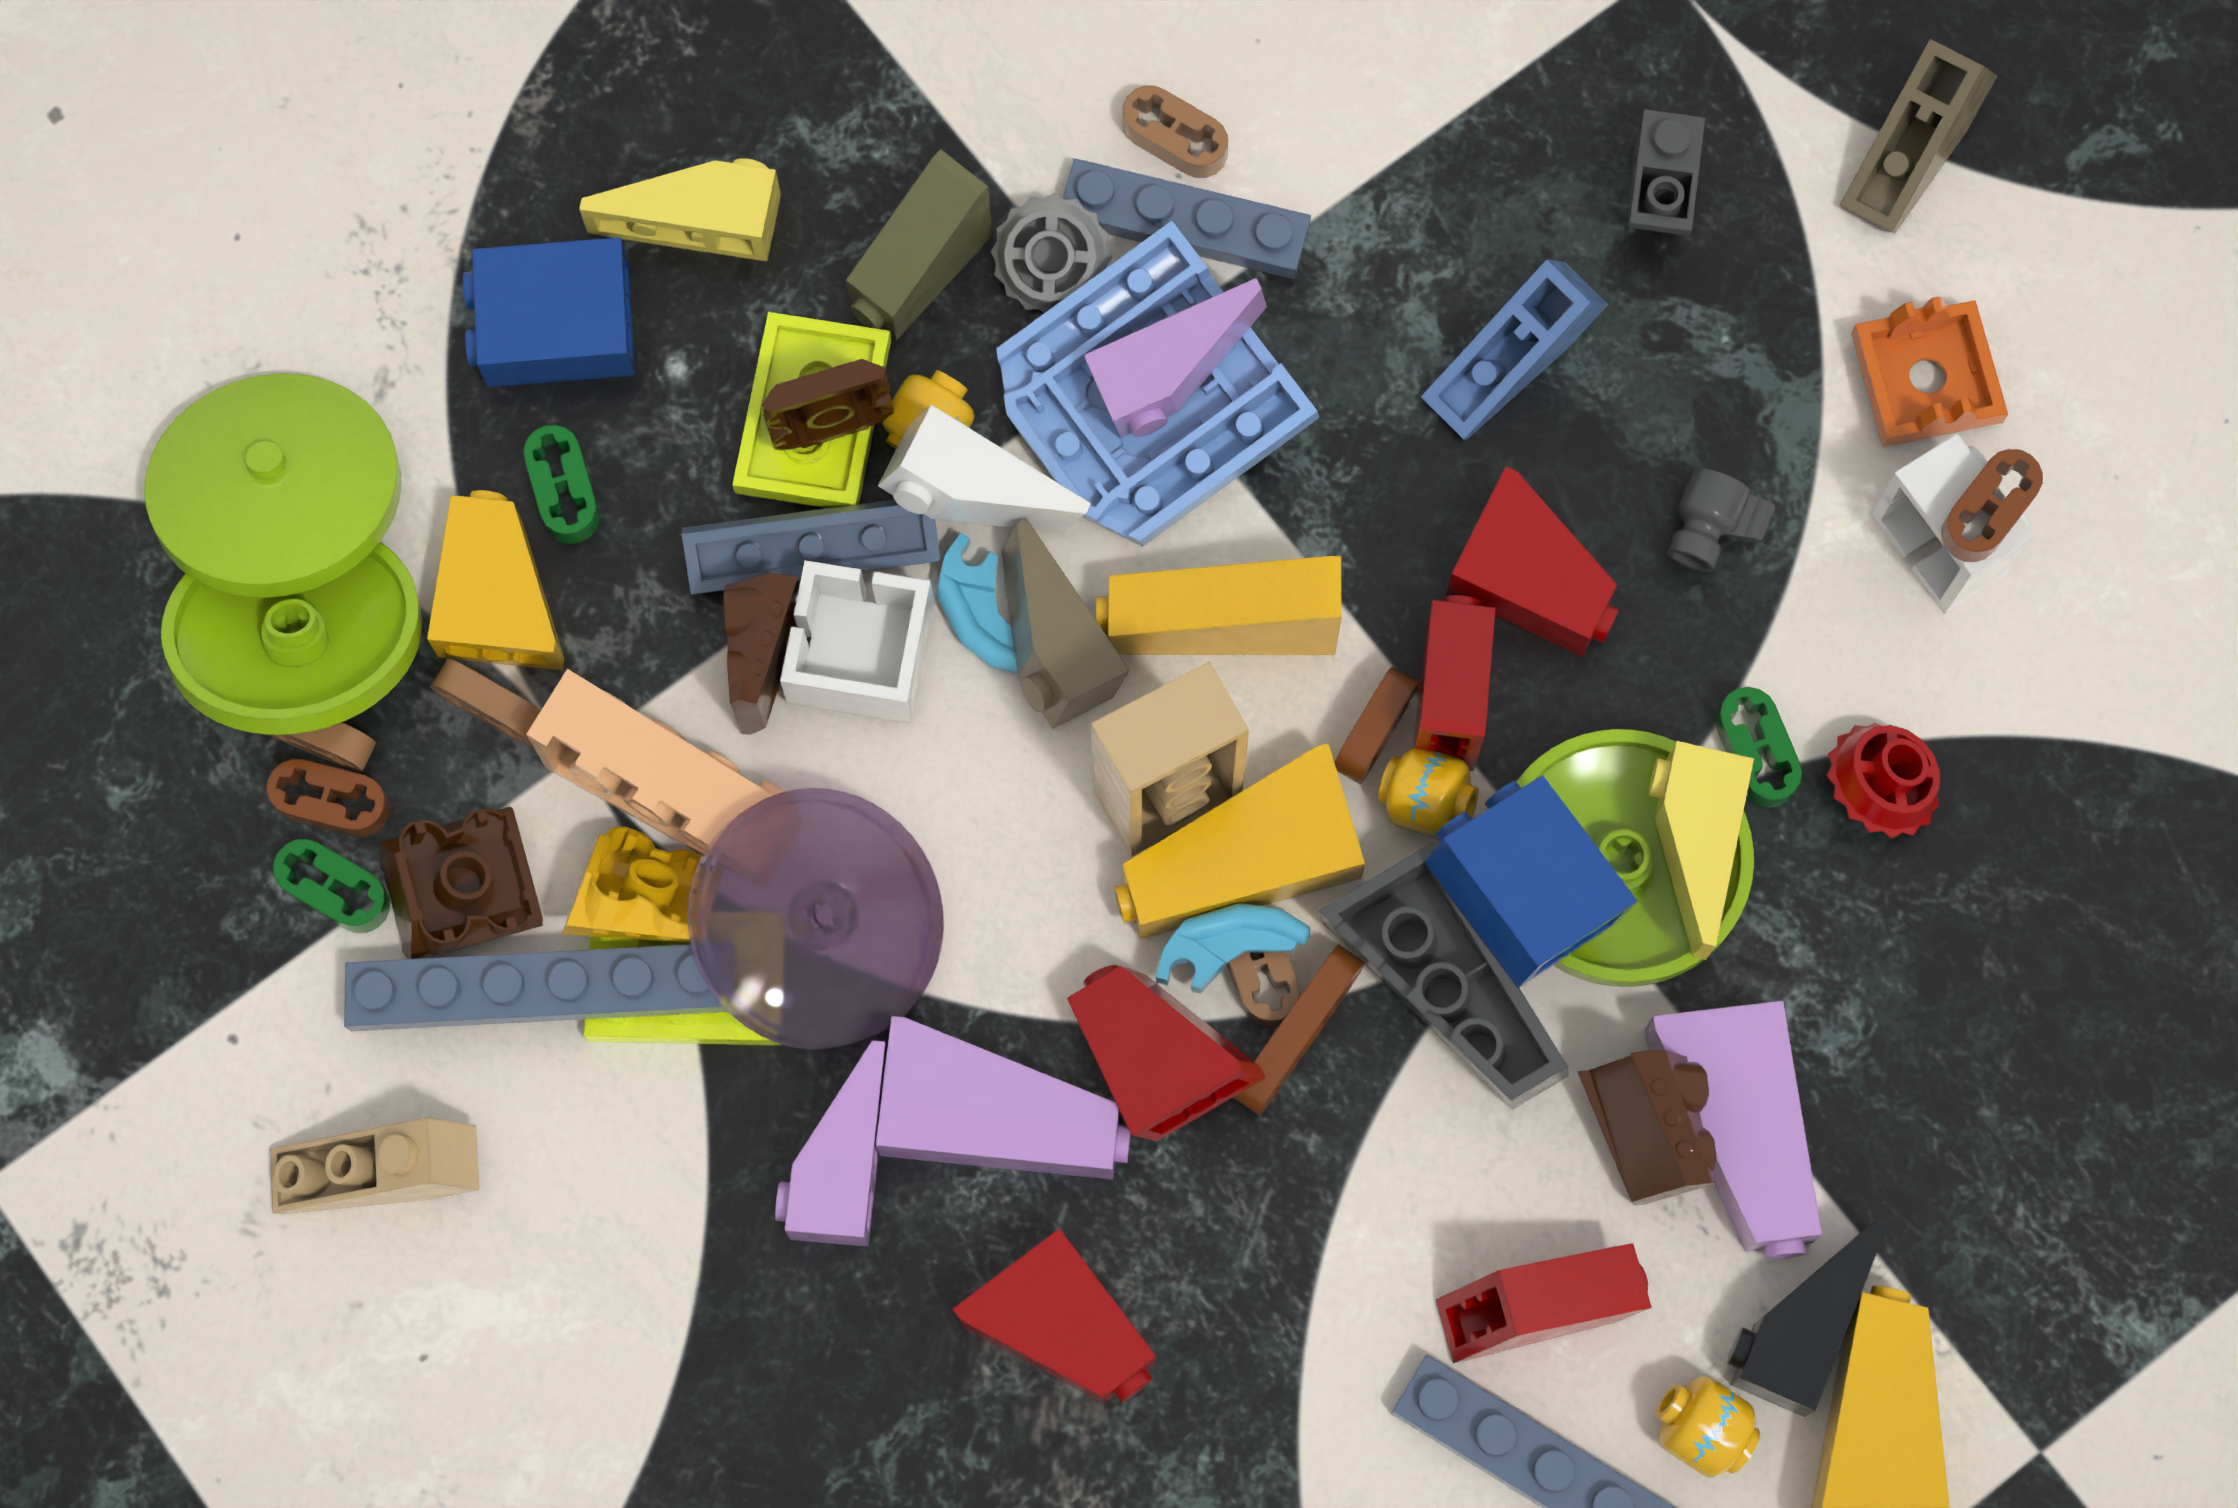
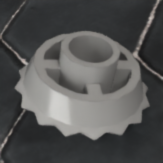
M1055 193L1043 199L1030 197L1023 206L1010 209L1007 221L996 228L997 242L991 250L996 261L994 275L1004 283L1006 295L1018 299L1025 310L1039 309L1043 313L1050 310L1106 269L1112 259L1107 248L1109 234L1099 226L1097 213L1085 210L1078 199L1064 200Z

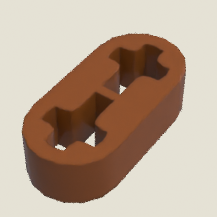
M2006 449L1998 452L1987 462L1959 498L1941 527V539L1945 549L1953 557L1964 562H1978L1986 559L1997 549L2030 506L2043 484L2042 469L2039 462L2031 454L2019 449ZM2011 470H2014L2022 476L2018 485L2020 488L2015 487L2002 502L1993 494L2002 481L2003 477L2001 475L2006 476ZM1981 510L1990 515L1991 517L1981 533L1983 537L1977 536L1971 542L1961 535L1965 529L1964 523L1969 524Z
M1393 667L1387 671L1334 762L1337 772L1360 785L1363 783L1409 707L1419 687V681Z
M291 759L282 762L273 769L267 781L266 791L269 801L283 817L294 822L352 837H368L380 831L390 817L391 806L388 796L374 779L366 775L308 760ZM301 776H304L310 788L322 793L321 799L300 796L297 799L296 805H292V800L284 792V788L287 784L297 785ZM361 792H366V797L374 805L372 812L361 811L357 820H352V815L346 807L335 803L337 797L357 801Z

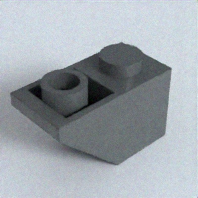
M1644 109L1633 150L1628 190V228L1686 236L1691 235L1705 117Z

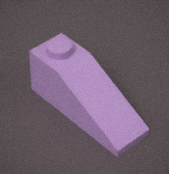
M1257 278L1084 355L1121 438L1131 433L1134 437L1149 435L1167 424L1168 420L1166 417L1179 412L1267 308Z
M871 1041L793 1162L790 1182H779L775 1219L776 1221L786 1222L785 1232L790 1240L869 1247L879 1155L876 1139L887 1056L885 1041Z

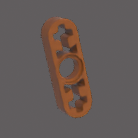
M1339 944L1332 950L1254 1061L1261 1067L1266 1078L1234 1096L1235 1100L1259 1116L1266 1110L1344 999L1366 962Z

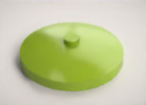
M268 374L242 379L222 386L201 397L178 415L167 427L152 452L145 476L144 496L147 513L161 547L178 568L203 585L232 595L262 598L280 597L302 593L327 584L350 571L373 551L386 534L396 514L401 493V470L397 452L387 426L378 413L364 399L347 388L325 379L300 374Z
M379 542L365 559L344 575L315 589L287 596L262 598L232 595L203 585L185 574L173 590L165 607L161 639L165 659L176 687L183 697L203 715L220 724L245 732L268 735L299 734L344 722L364 712L385 697L406 674L415 658L422 634V615L416 587L408 569L391 549Z
M1611 729L1595 731L1566 740L1551 748L1533 762L1517 780L1518 784L1523 788L1543 775L1637 899V902L1617 924L1553 965L1569 975L1600 985L1635 987L1674 978L1694 968L1704 960L1692 956L1655 822L1659 798L1648 796L1656 759L1667 760L1676 741L1650 732ZM1744 811L1717 944L1710 955L1734 928L1743 912L1752 885L1754 847L1751 830Z

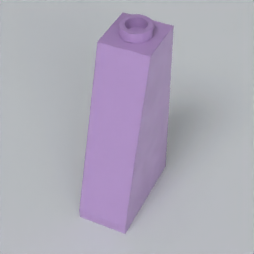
M1783 1001L1653 1016L1645 1028L1647 1043L1651 1051L1665 1049L1687 1056L1688 1062L1699 1063L1707 1073L1709 1096L1700 1115L1703 1128L1707 1129L1715 1140L1717 1160L1714 1168L1716 1180L1714 1185L1745 1251L1765 1250L1766 1260L1787 1259L1805 1255L1804 1245L1812 1244L1822 1235Z
M891 1016L876 1147L880 1156L1111 1180L1114 1177L1115 1162L1128 1163L1131 1133L1126 1123H1119L1120 1109L1116 1102L908 1018Z

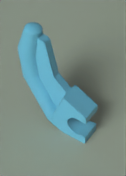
M960 532L944 555L936 597L961 644L991 668L1018 674L1012 628L998 613L995 584L998 555L989 551L982 564L978 566L966 565L961 557L970 546V538Z
M1237 903L1187 918L1163 948L1156 974V983L1169 985L1172 969L1178 964H1188L1195 970L1191 991L1201 994L1227 964L1243 953H1290L1295 950L1297 944L1302 946L1306 944L1310 936V927L1281 908Z

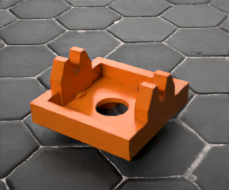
M1938 296L1931 298L1919 309H1914L1913 302H1908L1891 312L1888 318L1855 324L1851 335L1882 447L2000 424L2008 416L1976 300L1946 306L1945 301ZM1920 361H1932L1938 364L1945 374L1944 386L1934 393H1924L1917 390L1910 381L1909 372L1911 367Z

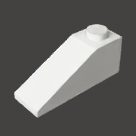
M930 405L908 425L878 484V487L892 494L896 503L912 513L924 514L931 519L1014 528L1017 522L1027 518L1034 530L1062 533L1084 516L1091 505L1090 502L933 405Z

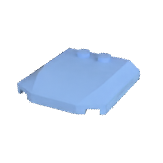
M1172 220L996 348L1003 378L1006 414L1020 435L1057 483L1091 503L1087 513L1082 516L1083 518L1142 547L1320 418L1317 409L1281 363H1277L1250 327L1179 412L1166 417L1168 422L1165 426L1142 437H1134L1132 433L1122 438L1120 437L1084 355L1223 293L1222 289L1210 275L1206 264Z

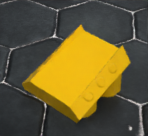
M617 826L611 828L606 835L599 834L594 844L561 935L700 943L707 929L724 866L711 863L705 856L688 849H676L670 852L656 849L648 836L629 827Z

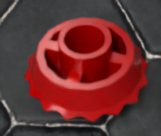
M1873 723L1869 726L1854 725L1850 733L1837 736V747L1828 753L1832 766L1827 774V778L1835 786L1834 799L1846 807L1849 819L1861 821L1869 833L1882 831L1890 838H1894L1901 833L1913 836L1920 826L1930 824L1932 812L1939 807L1940 771L1934 754L1922 739L1907 729L1893 725L1882 726L1878 723Z

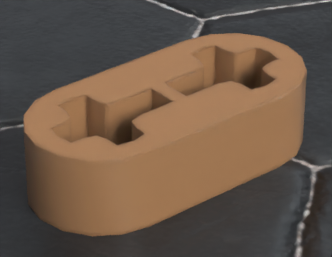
M1157 86L1139 87L1126 97L1123 104V130L1127 138L1135 145L1184 174L1195 178L1210 177L1217 174L1224 167L1228 158V134L1224 126L1215 118ZM1153 107L1160 109L1161 123L1151 120L1146 127L1139 124L1138 110L1142 113H1149ZM1204 137L1212 140V153L1203 150L1197 157L1190 154V141L1200 143Z
M452 659L445 661L430 684V688L455 707L525 746H533L526 734L541 710L469 667Z
M342 722L311 732L270 735L284 743L355 772H363L376 746V742L371 737Z
M1245 952L1227 964L1242 1008L1248 1018L1258 1025L1266 1027L1279 1026L1300 997L1298 980L1288 953L1260 952L1262 958L1252 961L1250 953ZM1266 970L1275 989L1285 987L1288 993L1281 997L1279 1010L1271 1011L1266 1002L1258 1004L1254 1002L1253 998L1260 994L1258 972Z

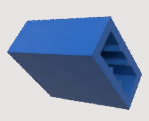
M621 237L472 249L473 271L463 273L465 304L467 309H475V329L466 330L465 333L466 354L469 366H478L487 387L635 376L629 260Z
M1543 775L1521 788L1516 780L1505 785L1485 802L1488 810L1474 819H1471L1468 813L1464 812L1450 820L1436 832L1435 836L1439 840V844L1425 861V864L1517 988H1520L1617 924L1637 902V899Z

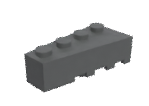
M1431 844L1320 909L1318 912L1324 925L1358 958L1366 962L1365 965L1513 1110L1569 1077L1566 1062L1520 988L1516 987L1425 864L1426 859L1434 850Z

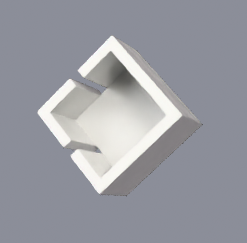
M1958 433L1896 471L1884 491L1885 494L1881 496L1872 512V516L1904 559L1936 538L1943 544L1941 527L1946 517L1988 462L1977 448L1973 446L1968 447ZM1999 488L1993 494L2002 502L2006 498ZM1981 510L1969 524L1964 523L1965 529L1961 535L1971 542L1977 536L1983 537L1981 534L1982 530L1991 516ZM2024 512L1997 549L1984 560L1978 562L1961 561L1953 557L1943 544V547L1912 567L1916 576L1944 614L2007 574L2033 537V533L2029 529V518L2026 512Z
M805 560L794 610L797 627H791L780 679L787 703L911 723L934 609L931 581L874 572L871 583L876 602L874 603L865 601L866 588L861 569ZM807 638L811 639L810 645H808Z

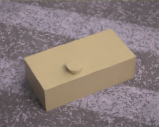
M1210 661L1091 723L1094 793L1130 857L1160 842L1243 791L1249 728Z

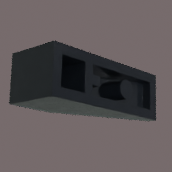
M1877 1221L1872 1222L1754 1324L1752 1331L1741 1327L1727 1360L1728 1365L1737 1368L1731 1381V1386L1803 1417L1816 1411L1887 1225Z

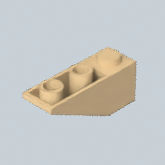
M424 1117L270 1149L273 1214L426 1201L479 1190L476 1125Z

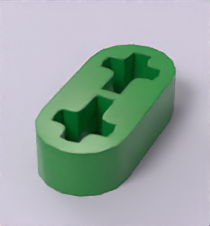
M558 425L542 426L533 431L527 438L524 446V460L539 512L548 532L556 540L567 544L580 543L592 536L597 530L600 521L599 507L585 459L577 439L567 428ZM557 444L561 452H567L561 455V463L565 475L555 478L548 462L542 460L547 456L546 447ZM570 491L577 508H585L577 512L578 522L572 525H567L563 517H555L563 513L559 494Z
M1738 688L1728 694L1718 710L1716 718L1718 734L1727 753L1754 759L1746 797L1758 806L1767 808L1781 806L1789 801L1800 785L1802 777L1800 761L1771 697L1757 688ZM1738 705H1744L1748 713L1758 711L1762 716L1754 727L1758 741H1753L1745 724L1735 726L1731 721L1739 710ZM1760 753H1764L1772 770L1783 769L1786 773L1779 784V790H1774L1770 782L1759 784L1756 780V777L1763 768Z
M309 839L294 840L286 844L277 853L273 863V874L278 885L294 900L354 933H368L377 929L387 919L390 911V897L383 884L368 871L318 842ZM314 856L313 865L328 879L323 886L309 878H303L296 885L297 876L291 870L292 865L297 860L306 864ZM342 886L354 894L360 895L367 887L369 888L367 896L374 904L368 912L357 909L352 916H348L351 908L342 897L337 895V892Z

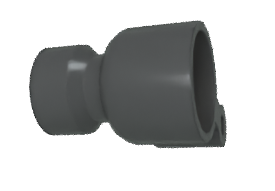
M1694 469L1690 474L1678 505V512L1684 521V527L1674 533L1667 550V556L1690 569L1701 572H1713L1722 551L1718 543L1720 537L1726 536L1752 543L1763 542L1776 506L1767 500L1752 495L1750 489L1744 483L1729 475L1710 469Z

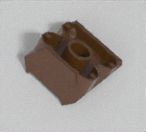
M859 359L776 384L762 403V413L773 448L780 451L800 447L804 449L867 430L869 426L886 420V418L894 414L893 404L889 395L890 385L885 372L886 368L867 360Z
M767 573L725 585L724 616L728 644L729 699L741 734L752 735L766 728L780 685L791 627H797L794 617L796 601L793 594L798 579L797 576Z
M512 807L499 810L492 808L475 810L463 820L439 825L431 820L411 822L402 830L399 837L379 843L380 869L384 873L402 942V953L407 959L429 958L543 926V916Z
M1662 1049L1630 1053L1631 1056L1590 1070L1577 1071L1633 1205L1652 1203L1716 1184L1714 1176L1717 1160L1715 1140L1711 1133L1703 1128L1700 1115L1709 1096L1707 1073L1702 1065L1697 1062H1688L1687 1056Z

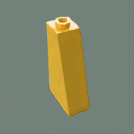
M1322 556L1109 575V596H1096V621L1104 633L1108 634V639L1119 655H1335L1342 618L1341 556Z
M1329 743L1312 748L1123 863L1124 884L1114 886L1123 923L1135 921L1139 937L1143 939L1176 930L1187 918L1237 903L1263 906L1362 879L1365 861Z
M1872 1286L1870 1294L1862 1292L1842 1342L1811 1508H1950L1929 1310L1927 1307L1910 1304L1911 1294L1905 1291L1883 1286Z

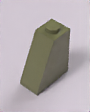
M940 149L930 160L846 279L851 304L849 309L854 317L865 327L881 328L890 331L891 337L896 341L993 236L988 186Z

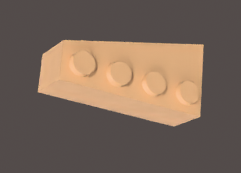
M569 669L562 676L526 734L546 769L696 853L705 856L714 863L724 866L725 869L761 889H764L802 826L798 811L792 806L795 799L786 791L767 781H762L758 786L740 775V769L727 758L710 750L704 753L686 742L685 738L671 727L657 720H650L617 697L601 690Z

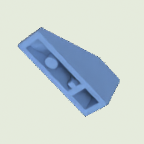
M1547 259L1428 388L1421 398L1463 440H1467L1561 356L1609 304L1566 262Z

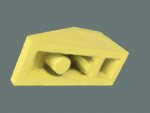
M741 158L734 160L733 163L711 161L584 197L581 199L579 210L588 234L611 238L621 237L624 240L767 262L781 192L776 170L768 169L766 165L759 161Z
M1676 741L1667 760L1656 759L1648 796L1659 798L1655 822L1692 956L1706 960L1717 944L1754 759Z

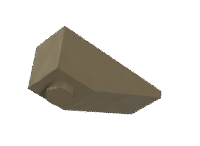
M1930 39L1843 197L1840 206L1895 234L1969 129L1997 75L1985 66Z
M1027 518L1017 522L1001 553L1018 678L1021 681L1022 691L1028 704L1036 712H1041L1052 729L1114 698L1130 669Z

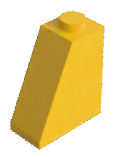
M485 490L472 491L470 497L451 495L427 637L438 658L563 671L564 655L526 530L514 502L508 501L507 497L502 494Z

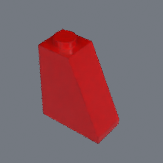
M1506 466L1451 573L1447 593L1476 598L1481 601V606L1496 608V617L1581 657H1584L1592 639L1602 644L1605 642L1619 613V609L1609 605L1617 584L1517 471Z
M1452 595L1445 597L1444 601L1432 600L1427 620L1413 747L1414 749L1436 751L1460 758L1467 764L1470 771H1474L1485 738L1496 608L1481 606V601L1473 597Z
M1106 966L1087 976L1083 981L1085 987L1067 997L1132 1136L1157 1142L1266 1078L1257 1063L1146 974L1123 966Z
M1060 1228L953 1308L954 1315L963 1328L1102 1404L1114 1395H1116L1121 1403H1124L1153 1380L1147 1370L1156 1364V1355Z
M1633 1243L1497 1270L1436 1299L1453 1364L1612 1324L1652 1308L1647 1292V1275L1638 1261Z

